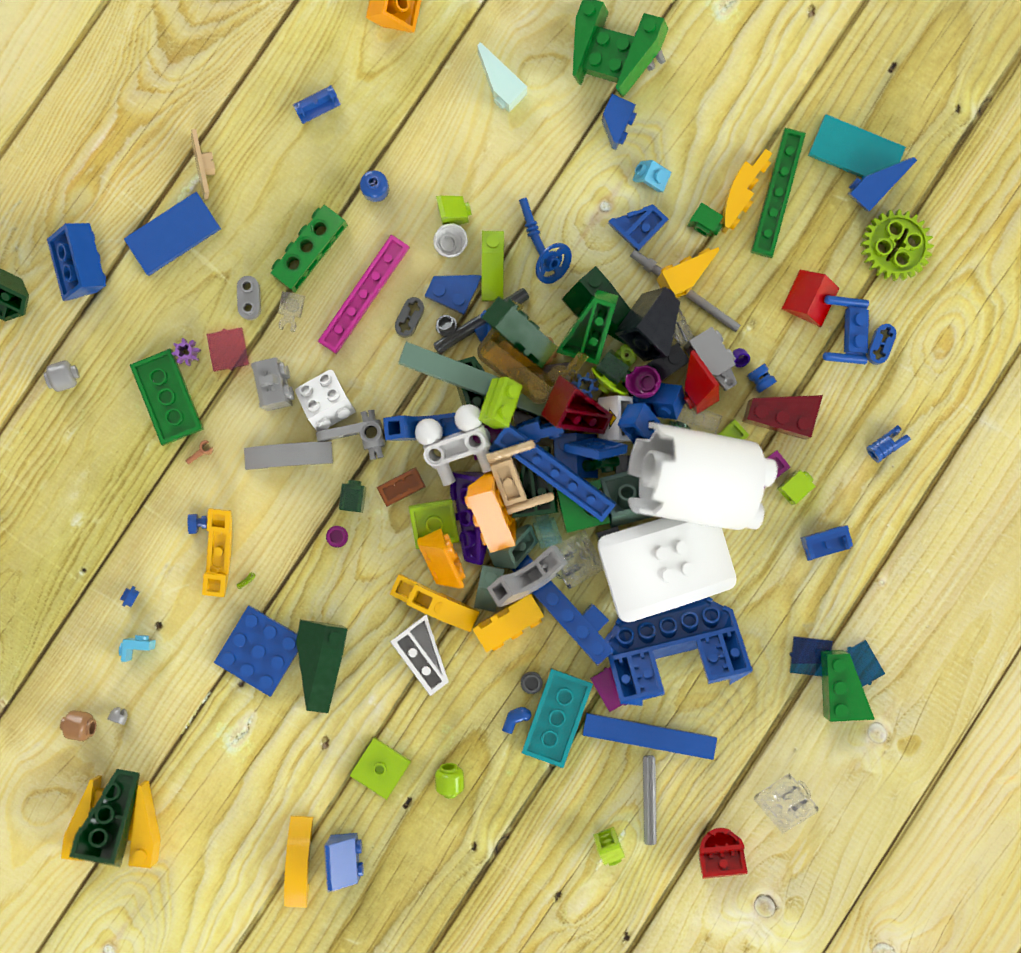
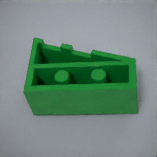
M597 290L559 344L556 353L598 365L619 296Z
M844 650L821 651L824 717L830 722L875 720L850 654Z

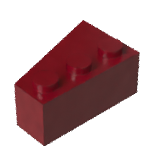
M560 375L541 413L556 428L598 434L605 433L613 417V414Z
M823 395L752 398L747 403L742 422L806 440L812 437Z

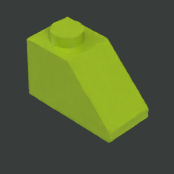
M436 196L443 225L449 223L457 225L469 223L468 216L472 215L469 202L464 203L463 196Z

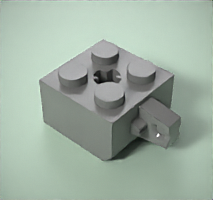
M711 327L689 340L683 348L689 358L690 352L695 350L724 391H727L737 384L731 369L736 365L734 363L735 356L730 349L726 350L722 343L724 340L720 332Z
M276 357L251 363L260 408L271 411L293 406L292 400L295 399L293 388L288 385L287 379L290 378L288 366H285Z

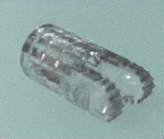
M679 307L673 338L682 347L695 336H693Z

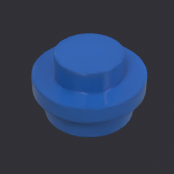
M132 586L131 590L125 589L120 600L124 601L122 606L125 607L127 605L131 607L139 594V591L135 590L136 587Z

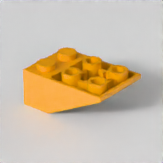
M442 529L418 538V546L435 583L460 589L464 588L463 579L466 577L449 534L444 535Z

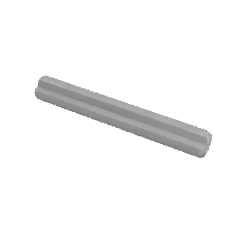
M652 755L643 757L644 842L646 845H655L657 843L655 757Z

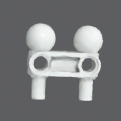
M463 405L456 411L455 424L461 430L458 433L442 438V426L434 419H423L416 426L415 437L420 444L424 445V460L431 467L437 469L443 486L450 485L456 481L449 463L472 454L477 456L483 473L491 471L486 454L490 453V432L478 420L481 411L474 405ZM473 435L479 436L481 443H476ZM433 450H439L441 457L436 456Z

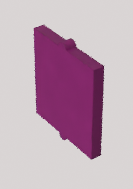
M611 666L609 668L604 667L602 672L590 678L609 712L622 705H627L620 704Z

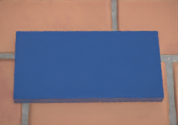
M195 192L125 237L124 240L145 273L150 276L221 230V227L200 195Z

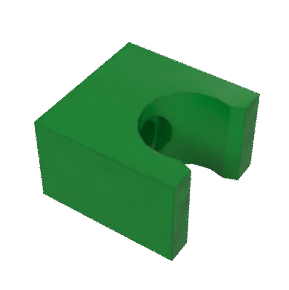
M600 479L589 482L597 489L602 487ZM558 489L556 490L566 533L610 523L609 515L601 522L596 517L588 515L581 506Z

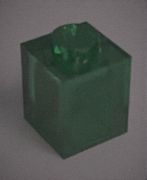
M611 349L597 366L596 370L617 385L620 380L625 382L626 375L631 373L629 368L632 364Z
M348 480V484L342 483L339 510L363 513L366 487L361 486V481Z

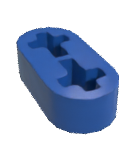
M882 324L874 331L866 355L870 363L878 365L888 359L896 338L894 326ZM886 329L888 330L887 334L890 335V337L885 338L884 342H881L883 339V334H881L880 332ZM881 347L880 354L883 356L875 359L876 355L873 352Z

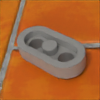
M244 276L237 283L238 312L246 320H255L261 313L260 284L252 276ZM247 283L251 284V288L249 290L244 289V286ZM247 305H252V309L249 312H246L245 307Z

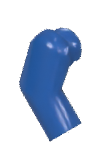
M525 707L511 710L506 717L502 731L512 734L516 723L530 720L532 716L531 711Z

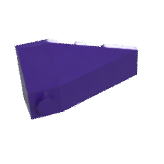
M453 471L452 473L456 481L450 484L451 499L455 500L458 513H455L456 521L459 520L462 532L459 537L464 561L482 565L487 545L484 546L482 543L481 530L479 527L476 528L473 522L474 514L472 509L467 508L465 496H467L468 486L485 473Z

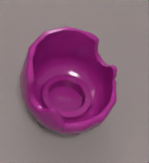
M648 365L636 366L630 374L626 375L625 386L629 393L637 398L647 399L655 395L659 390L661 376L653 367Z

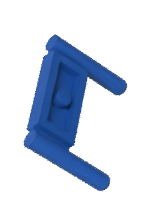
M827 295L824 298L826 304L847 306V309H845L844 352L846 354L825 352L822 356L823 360L865 365L868 361L866 353H868L869 310L867 308L869 301Z

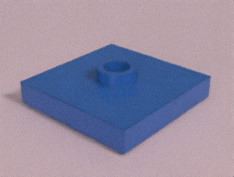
M590 437L567 442L564 444V452L600 460L627 453L628 445Z

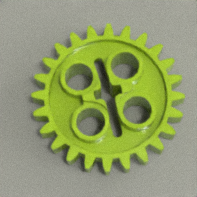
M899 209L894 215L893 211L889 210L886 215L881 213L878 219L874 218L871 221L872 225L869 224L865 228L868 232H865L862 237L866 241H863L860 246L866 247V249L861 252V255H868L864 263H872L869 270L878 269L876 276L883 272L885 280L892 275L893 281H896L899 276L903 281L907 279V274L912 278L916 275L915 271L917 273L923 270L922 266H926L929 263L925 258L932 256V253L927 250L934 247V245L928 243L933 236H926V232L930 228H922L925 221L923 220L918 223L916 221L918 218L917 214L910 218V211L902 215L901 209ZM890 226L896 228L897 235L890 232ZM906 229L908 232L905 235V237L901 240V242L898 244V249L893 252L892 256L890 257V260L886 261L887 256L892 252V250L896 246L895 242L902 237L904 230ZM908 238H912L915 241V247L909 244ZM878 244L885 247V253L879 251ZM897 256L903 258L904 265H901L897 262Z

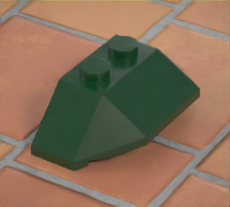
M0 268V319L8 321L26 314L29 294L22 278Z

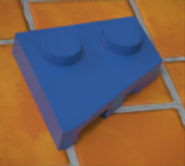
M652 204L616 219L612 218L608 221V224L635 250L639 251L669 219Z
M434 276L425 297L465 315L482 276Z

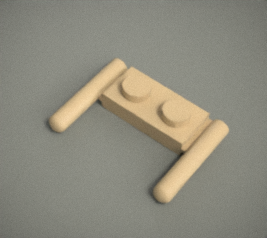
M533 440L486 454L508 514L554 500L552 492L527 499L512 459V455L535 448Z

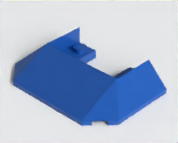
M710 597L632 622H624L618 617L613 629L605 638V641L614 649L608 656L620 704L643 706V700L665 695L655 659L698 649L708 684L728 680L730 685L753 672L733 609L714 602Z

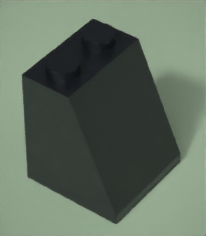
M666 287L643 293L614 333L644 362L668 357L680 301L675 297L674 292Z

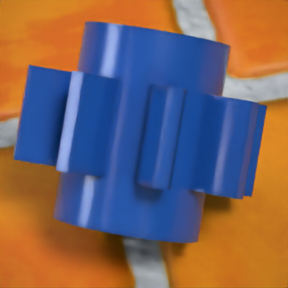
M589 373L585 377L577 374L579 381H572L571 383L578 389H580L582 381L584 384L589 383L588 391L585 389L581 391L592 398L591 391H598V388L594 387L597 379H590Z

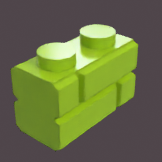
M508 377L492 379L478 420L494 429L509 428L511 417L514 414L523 386Z

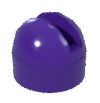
M738 348L732 352L735 356L734 363L736 367H744L750 362V356L745 349Z

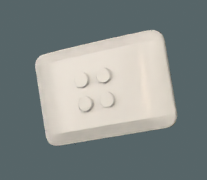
M660 518L604 535L598 541V551L618 617L624 622L636 621L730 590L736 584L735 570L721 527Z

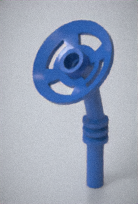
M522 198L519 200L526 222L524 226L527 228L526 232H529L527 235L531 237L540 256L536 263V276L542 283H554L567 272L572 259L571 250L564 243H554L545 248L539 236L540 230H537L539 227L536 226L537 221H534L528 199ZM553 248H559L557 251L549 252ZM562 254H564V260L560 267V264L562 262ZM545 271H546V272L554 271V274H553V275H551V276H544Z

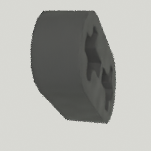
M412 297L407 299L396 320L395 330L401 337L407 338L413 335L424 313V304L419 298ZM415 302L418 303L420 310H415L413 315L409 316L411 313L409 305H414ZM407 319H410L408 326L411 329L409 331L405 330L404 333L401 332L400 324L404 325Z

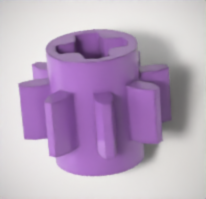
M182 338L181 343H174L176 347L175 352L171 354L179 357L177 363L182 364L185 360L186 365L191 366V361H199L197 353L201 352V349L194 348L196 345L195 341L191 340L188 344L187 340ZM187 349L190 353L185 355L183 351Z

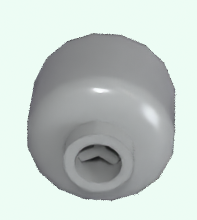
M66 360L47 366L46 372H44L47 386L49 389L53 388L56 392L75 387L77 384L76 378L80 377L76 365L71 366Z

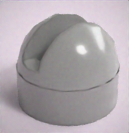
M116 707L110 712L108 720L125 725L128 716L127 711Z

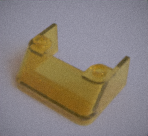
M512 300L515 304H517V305L519 306V308L517 309V311H518L519 309L522 310V308L524 307V305H522V304L519 303V302H516V301ZM493 328L477 349L478 358L501 377H508L522 385L521 393L536 404H545L559 375L570 382L589 357L585 353L578 352L568 367L556 365L547 374L513 348Z

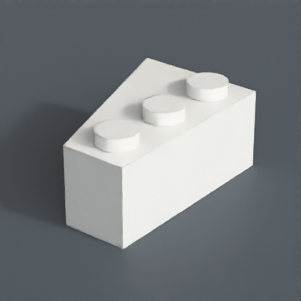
M426 614L391 640L390 643L431 696L446 685L448 679Z

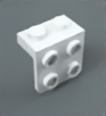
M328 370L295 389V393L309 422L317 432L326 430L356 413L333 370Z

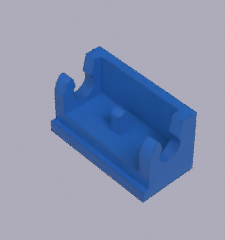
M848 525L801 537L807 561L853 547Z

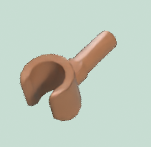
M202 441L199 445L200 449L186 459V463L190 464L203 454L210 455L214 450L213 447L208 451L203 450L204 445L208 444L209 441Z

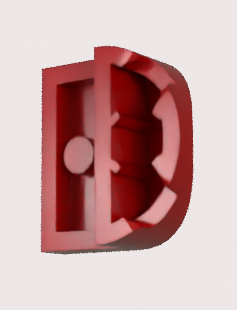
M713 829L702 839L698 852L702 879L746 875L748 873L744 843L730 829Z

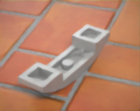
M331 441L275 444L244 448L245 470L333 463Z

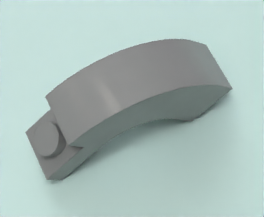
M553 545L524 568L511 574L500 576L487 589L498 607L508 605L547 584L568 563L558 547Z

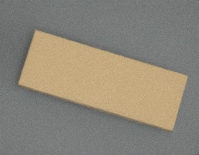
M192 129L191 142L203 200H208L209 189L206 176L215 175L214 161L212 162L213 156L212 152L201 153L197 131Z

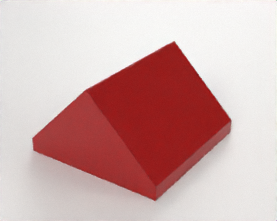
M799 270L781 309L818 327H822L831 308L830 304L824 302V298L827 295L836 296L839 287L826 274Z

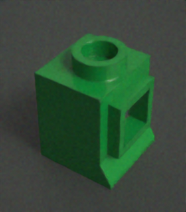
M701 202L687 226L695 227L694 230L705 237H711L712 234L717 236L723 226L720 221L724 216Z

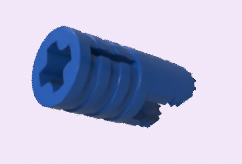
M899 425L873 442L872 445L867 446V452L875 462H881L882 459L911 440L908 435H904L896 442L892 440L901 431Z

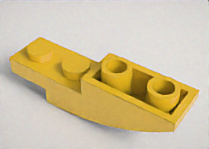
M767 149L763 151L753 166L745 161L736 175L723 208V233H726L729 228L734 230L741 220L738 218L741 211L746 213L753 204L750 199L754 193L750 190L759 181L756 176L760 171L765 173L772 163L769 161V158L773 153Z
M398 574L390 592V595L406 602V605L468 632L472 631L480 611L444 593H438L402 574Z

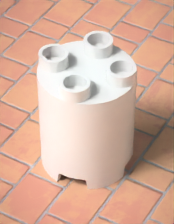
M653 422L649 423L648 428L656 430L650 439L636 438L627 474L639 478V498L629 497L628 500L633 512L733 530H742L744 528L758 529L761 526L764 518V507L761 503L764 487H769L774 483L777 475V464L773 459L764 458L762 449L756 442Z

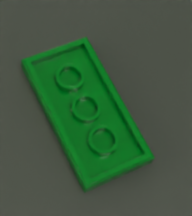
M167 349L130 364L162 446L204 430L177 360L171 354L173 352L172 349Z

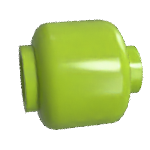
M454 763L441 765L435 772L437 793L448 799L457 797L465 787L463 770Z

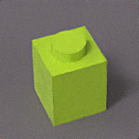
M799 470L795 471L777 490L791 505H794L816 486L812 483L814 480L809 473Z

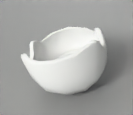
M455 223L442 225L433 238L436 251L441 256L447 258L456 257L461 254L468 243L467 233L460 225Z

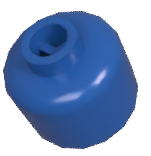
M373 170L362 176L360 189L367 200L380 202L389 193V183L383 173Z

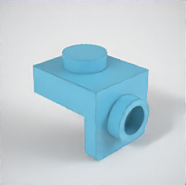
M654 160L641 161L635 168L633 181L636 183L643 182L657 192H664L672 172Z
M135 635V638L123 639V643L119 646L121 662L132 660L133 649L147 651L155 649L156 640H150L148 635Z

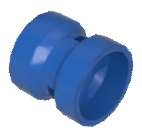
M765 363L747 375L748 379L756 385L755 389L758 393H761L777 382L775 377L769 374Z

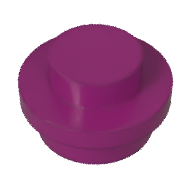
M333 526L327 531L326 540L332 547H342L348 541V532L342 526Z

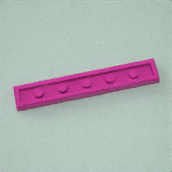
M392 234L390 235L319 338L318 342L335 354L339 352L410 247Z

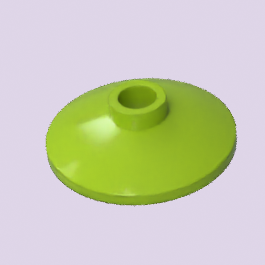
M596 366L592 367L591 370L600 383L598 388L606 394H609L610 391L620 395L628 394V390L617 379Z

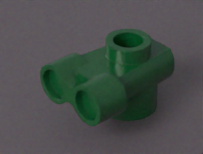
M618 456L600 460L586 459L583 461L582 467L586 472L601 469L602 473L615 471L614 467L619 466L620 460Z

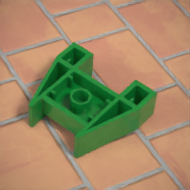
M582 0L575 21L572 75L579 85H582L586 74L617 83L616 89L621 97H624L661 50L669 30L664 18L644 13L634 37L603 28L609 14L604 2Z

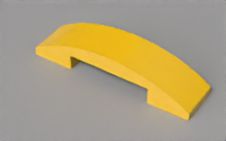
M209 508L207 518V531H209L206 572L203 574L202 595L225 597L231 560L232 513L230 510Z
M291 816L284 877V906L307 908L313 817Z

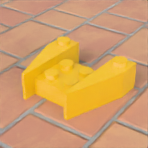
M101 775L91 779L64 834L61 859L84 861L70 858L69 855L79 827H82L89 816L88 813L102 795L104 788H100ZM147 780L138 785L128 841H131L128 866L152 868L159 858L161 838L150 784Z

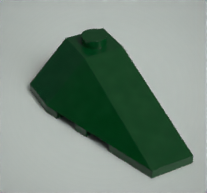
M595 266L562 298V301L575 316L579 317L597 290L618 295L608 334L625 344L614 332L631 309L610 281Z
M301 619L299 621L296 645L306 711L329 713L347 635V628L343 625Z
M121 769L115 771L104 788L100 799L88 813L89 816L82 827H79L70 851V858L121 867L127 845L140 773Z

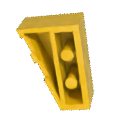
M529 594L473 627V631L487 653L490 650L495 651L504 646L503 642L509 638L514 640L523 634L522 630L528 626L531 629L542 623L541 618L544 615L533 596Z

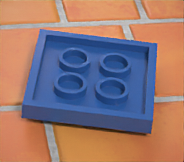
M249 605L214 663L271 697L298 653L296 645L297 633Z

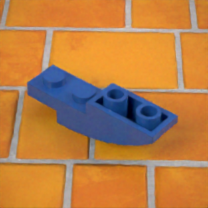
M540 416L513 426L535 443H538L541 438L549 437V439L558 438L565 432V429L556 428L550 422L542 424ZM493 440L489 452L492 453L502 448L495 444Z

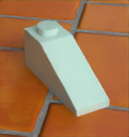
M480 42L477 45L478 55L493 94L494 102L499 108H505L510 112L527 95V86Z

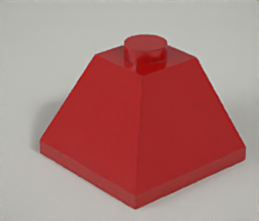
M693 350L690 352L684 388L685 398L683 400L690 410L693 408L696 414L719 401V383L696 351Z

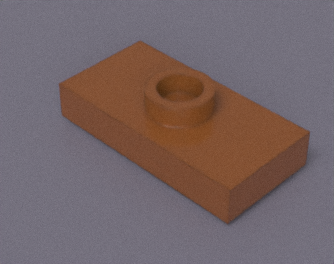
M415 467L378 486L377 489L386 507L426 486Z

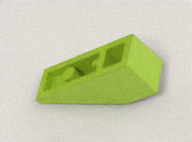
M482 231V301H495L498 296L503 299L504 231Z
M614 827L593 834L599 856L604 865L609 864V866L620 863L622 858H625Z

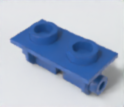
M331 85L293 104L302 124L341 105Z

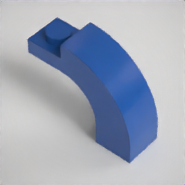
M456 412L431 416L402 415L383 418L385 440L389 441L417 440L415 429L417 424L423 419L438 421L443 430L442 438L458 433L461 430L455 424Z

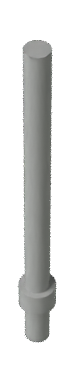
M637 250L632 252L630 257L643 265L644 270L649 273L652 272L656 276L661 274L662 268L656 265L657 262L652 258L648 259ZM693 290L684 295L734 332L741 326Z

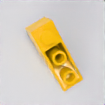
M719 247L713 250L707 248L701 251L697 257L692 258L689 256L681 260L680 264L674 267L670 264L661 269V274L656 279L660 288L666 287L674 292L676 298L686 295L719 252Z

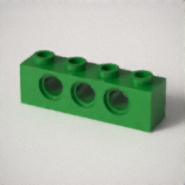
M325 204L322 208H317L312 215L311 222L300 229L299 237L296 241L291 242L286 247L285 255L282 259H277L271 268V275L295 293L348 226L346 221ZM321 226L326 227L324 234H316L317 228ZM305 244H313L311 251L303 252ZM292 261H299V266L296 269H289Z

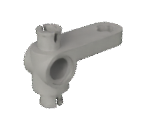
M368 410V414L366 411L360 412L363 420L361 423L316 432L317 442L360 434L364 450H369L370 460L376 459V454L378 459L384 457L381 448L385 446L384 431L381 421L375 418V410ZM370 427H375L377 435L374 438H368L366 431Z

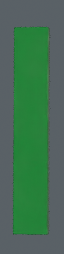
M784 128L751 249L753 254L768 258L773 257L806 135L804 132Z

